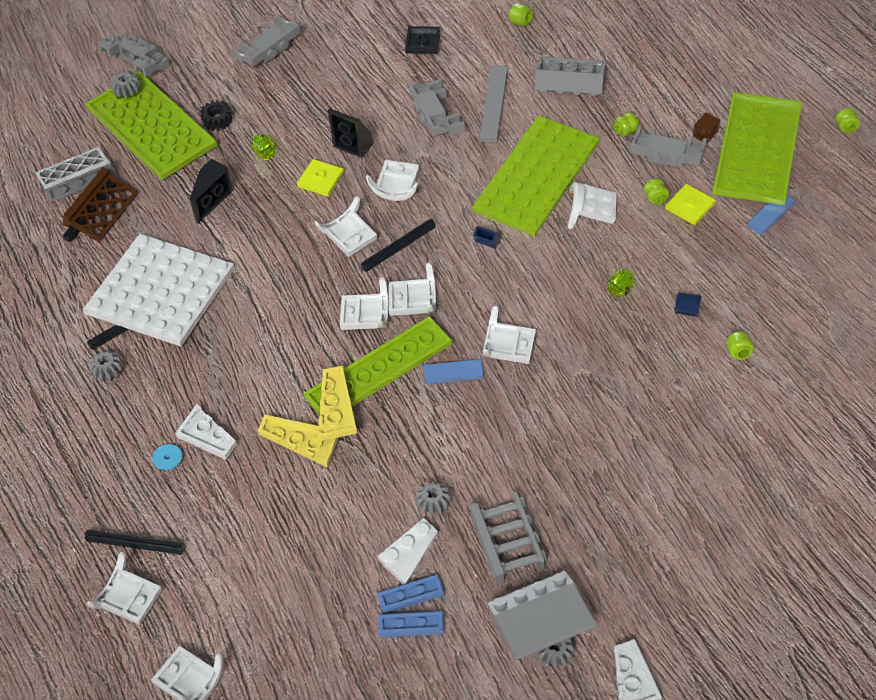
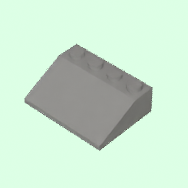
M540 56L535 71L534 90L539 92H548L549 90L559 94L572 92L574 95L589 93L591 96H598L603 91L606 61Z
M566 571L557 573L554 576L535 582L532 585L487 603L491 622L515 660L596 627V623L578 589Z

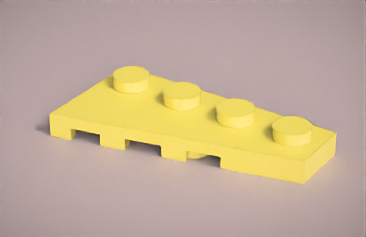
M337 366L323 369L319 429L317 433L318 442L357 434L343 367Z
M265 414L258 429L260 436L325 467H328L338 438L318 442L317 433L319 426Z

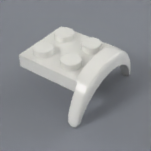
M385 160L377 184L371 179L370 175L366 176V180L371 190L378 196L393 201H404L411 198L417 189L418 183L415 181L420 167L419 164Z
M578 182L571 185L569 190L573 191V204L567 225L568 229L574 227L578 215L610 224L615 222V192Z
M358 196L354 198L346 212L336 220L327 224H319L315 221L316 227L322 233L327 234L348 257L377 239V234L356 214L360 204Z
M431 263L426 264L427 279L389 282L390 316L435 312L436 288Z
M384 278L379 279L380 294L342 296L341 330L374 329L387 326L389 303Z
M493 306L482 355L488 358L529 364L536 329L497 323L498 307Z
M120 552L116 567L107 585L94 600L88 601L87 605L94 609L103 608L141 625L161 593L162 588L126 571V555Z
M179 646L151 681L177 700H206L221 677L223 668L222 655L216 654L214 667H211Z

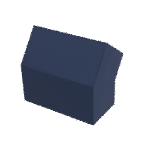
M476 226L473 235L475 242L496 249L501 241L500 234Z
M678 292L674 313L698 317L701 296Z

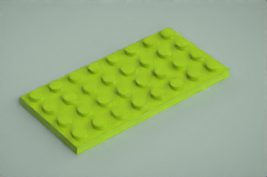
M139 71L136 73V76L138 77L140 88L138 93H133V97L128 96L125 98L123 96L119 98L118 95L113 93L111 88L85 103V106L90 113L162 181L215 148L217 142Z
M733 92L713 187V195L785 205L802 101Z
M538 115L474 203L472 211L536 237L600 143V138Z

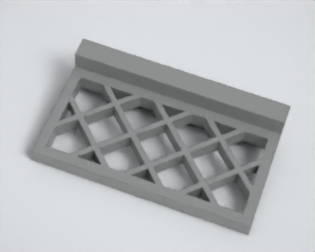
M100 147L35 172L50 203L85 189L102 167L108 169L109 174L115 176L111 163L106 159Z

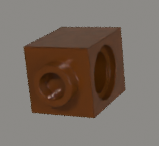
M705 112L694 124L693 137L703 141V138H707L706 143L708 144L719 131L720 119Z

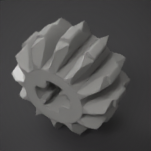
M123 71V73L117 72V76H112L113 79L110 85L113 93L118 95L119 98L123 96L125 98L128 96L133 97V93H138L140 83L136 74H132L131 71L127 73Z
M109 349L106 352L101 350L100 354H94V358L90 359L89 370L96 380L100 379L104 382L108 379L111 382L112 377L118 378V373L122 372V361L116 352H111Z
M434 480L432 484H428L425 481L424 487L419 486L418 493L415 495L418 509L422 508L424 514L429 511L431 516H433L434 512L440 515L442 513L441 509L447 510L448 503H450L448 488H444L442 482L436 485Z
M570 638L537 651L536 653L539 654L538 660L540 662L545 661L546 668L550 665H553L555 670L558 665L564 668L566 661L570 662L572 660L571 654L574 653L573 646H570Z

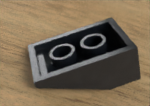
M329 108L328 117L333 147L363 158L373 145L371 132L359 119Z
M214 159L209 160L200 169L190 196L193 214L198 224L233 192L228 167Z

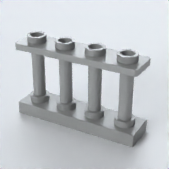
M517 491L512 493L513 502L484 511L479 509L477 503L469 505L471 520L496 585L504 583V575L507 574V571L536 562L539 570L542 571L544 570V562H547L544 550H540L538 546L540 544L538 534L532 531L531 517L529 514H525V502L522 497L519 498ZM516 510L519 520L492 528L490 526L486 527L485 521L487 518ZM523 527L526 537L498 546L497 544L493 545L491 540L493 536ZM530 545L533 555L507 563L500 562L498 559L500 553Z

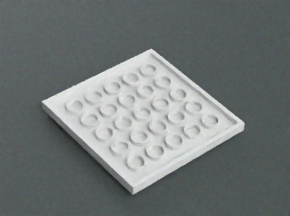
M139 234L85 305L83 312L86 315L181 347L234 271L235 266L234 263Z

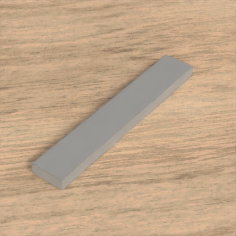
M491 65L480 142L497 143L508 66Z

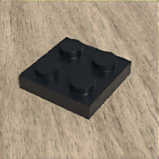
M408 26L405 53L438 54L440 27Z

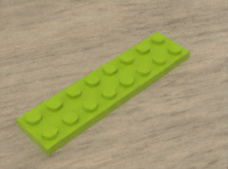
M429 316L345 367L343 371L351 407L452 345V340ZM322 382L303 393L304 398L319 416Z

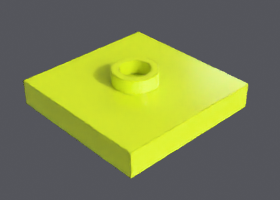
M312 159L298 180L297 187L329 197L344 174V168Z
M685 184L665 205V209L696 225L716 204V200Z

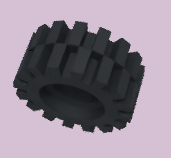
M216 100L215 103L210 101L211 104L207 102L205 104L206 107L202 106L200 113L206 129L209 130L211 128V131L215 129L220 131L219 128L224 130L225 126L229 127V123H232L231 108L227 102Z

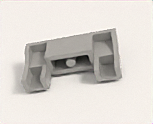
M277 16V23L275 25L267 23L268 30L251 41V46L242 41L240 43V50L237 51L232 48V57L240 63H248L252 67L261 61L267 63L290 46L289 41L301 33L300 25Z
M123 33L115 38L108 36L98 43L99 52L102 53L107 50L109 57L120 52L121 57L133 63L136 72L143 69L145 77L154 71L165 70L170 66L169 58L158 53L156 46L133 34L129 37Z
M440 79L428 83L414 82L408 84L409 92L414 100L415 113L418 112L421 124H424L426 129L430 130L432 136L445 132L451 136L465 131V123L460 121L459 113L446 116L445 110L439 101L447 98L446 89H442Z
M638 126L631 143L630 153L647 156V161L669 166L682 168L683 163L700 166L707 138H703L702 143L692 142L693 136H689L687 143V140L655 135V129H652L650 134L641 132L642 126Z

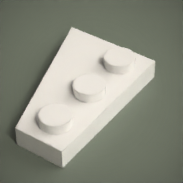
M198 404L195 405L175 433L177 438L225 460L237 445L236 440L221 426L219 427L208 414H205Z
M423 518L378 555V561L403 585L410 582L409 579L419 567L423 556L427 554L438 536V531Z
M635 639L614 646L618 699L662 700V696Z

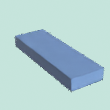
M786 195L785 205L768 203L748 222L747 227L763 235L794 205L795 200Z
M481 359L424 365L425 384L483 379Z
M438 574L377 593L383 614L444 596Z
M443 611L379 614V638L444 634Z

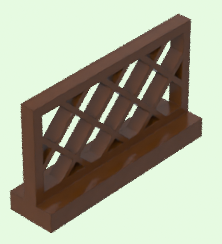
M102 167L63 214V225L68 228L72 226L100 242L138 195V190L109 174L108 169ZM110 180L116 184L117 188L107 189L106 184ZM121 191H128L132 194L130 197L122 198ZM118 192L119 198L110 199L108 193ZM98 194H106L107 200L97 201L96 196ZM111 203H121L120 209L112 210ZM108 204L109 210L100 211L98 205ZM96 206L97 212L87 213V207ZM111 214V221L102 222L101 216ZM88 217H99L100 223L90 224ZM80 218H86L87 224L80 225L76 221ZM101 227L102 232L98 236L92 232L91 228Z

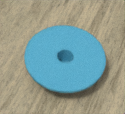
M162 445L153 453V464L161 470L173 469L181 462L182 452L176 445Z

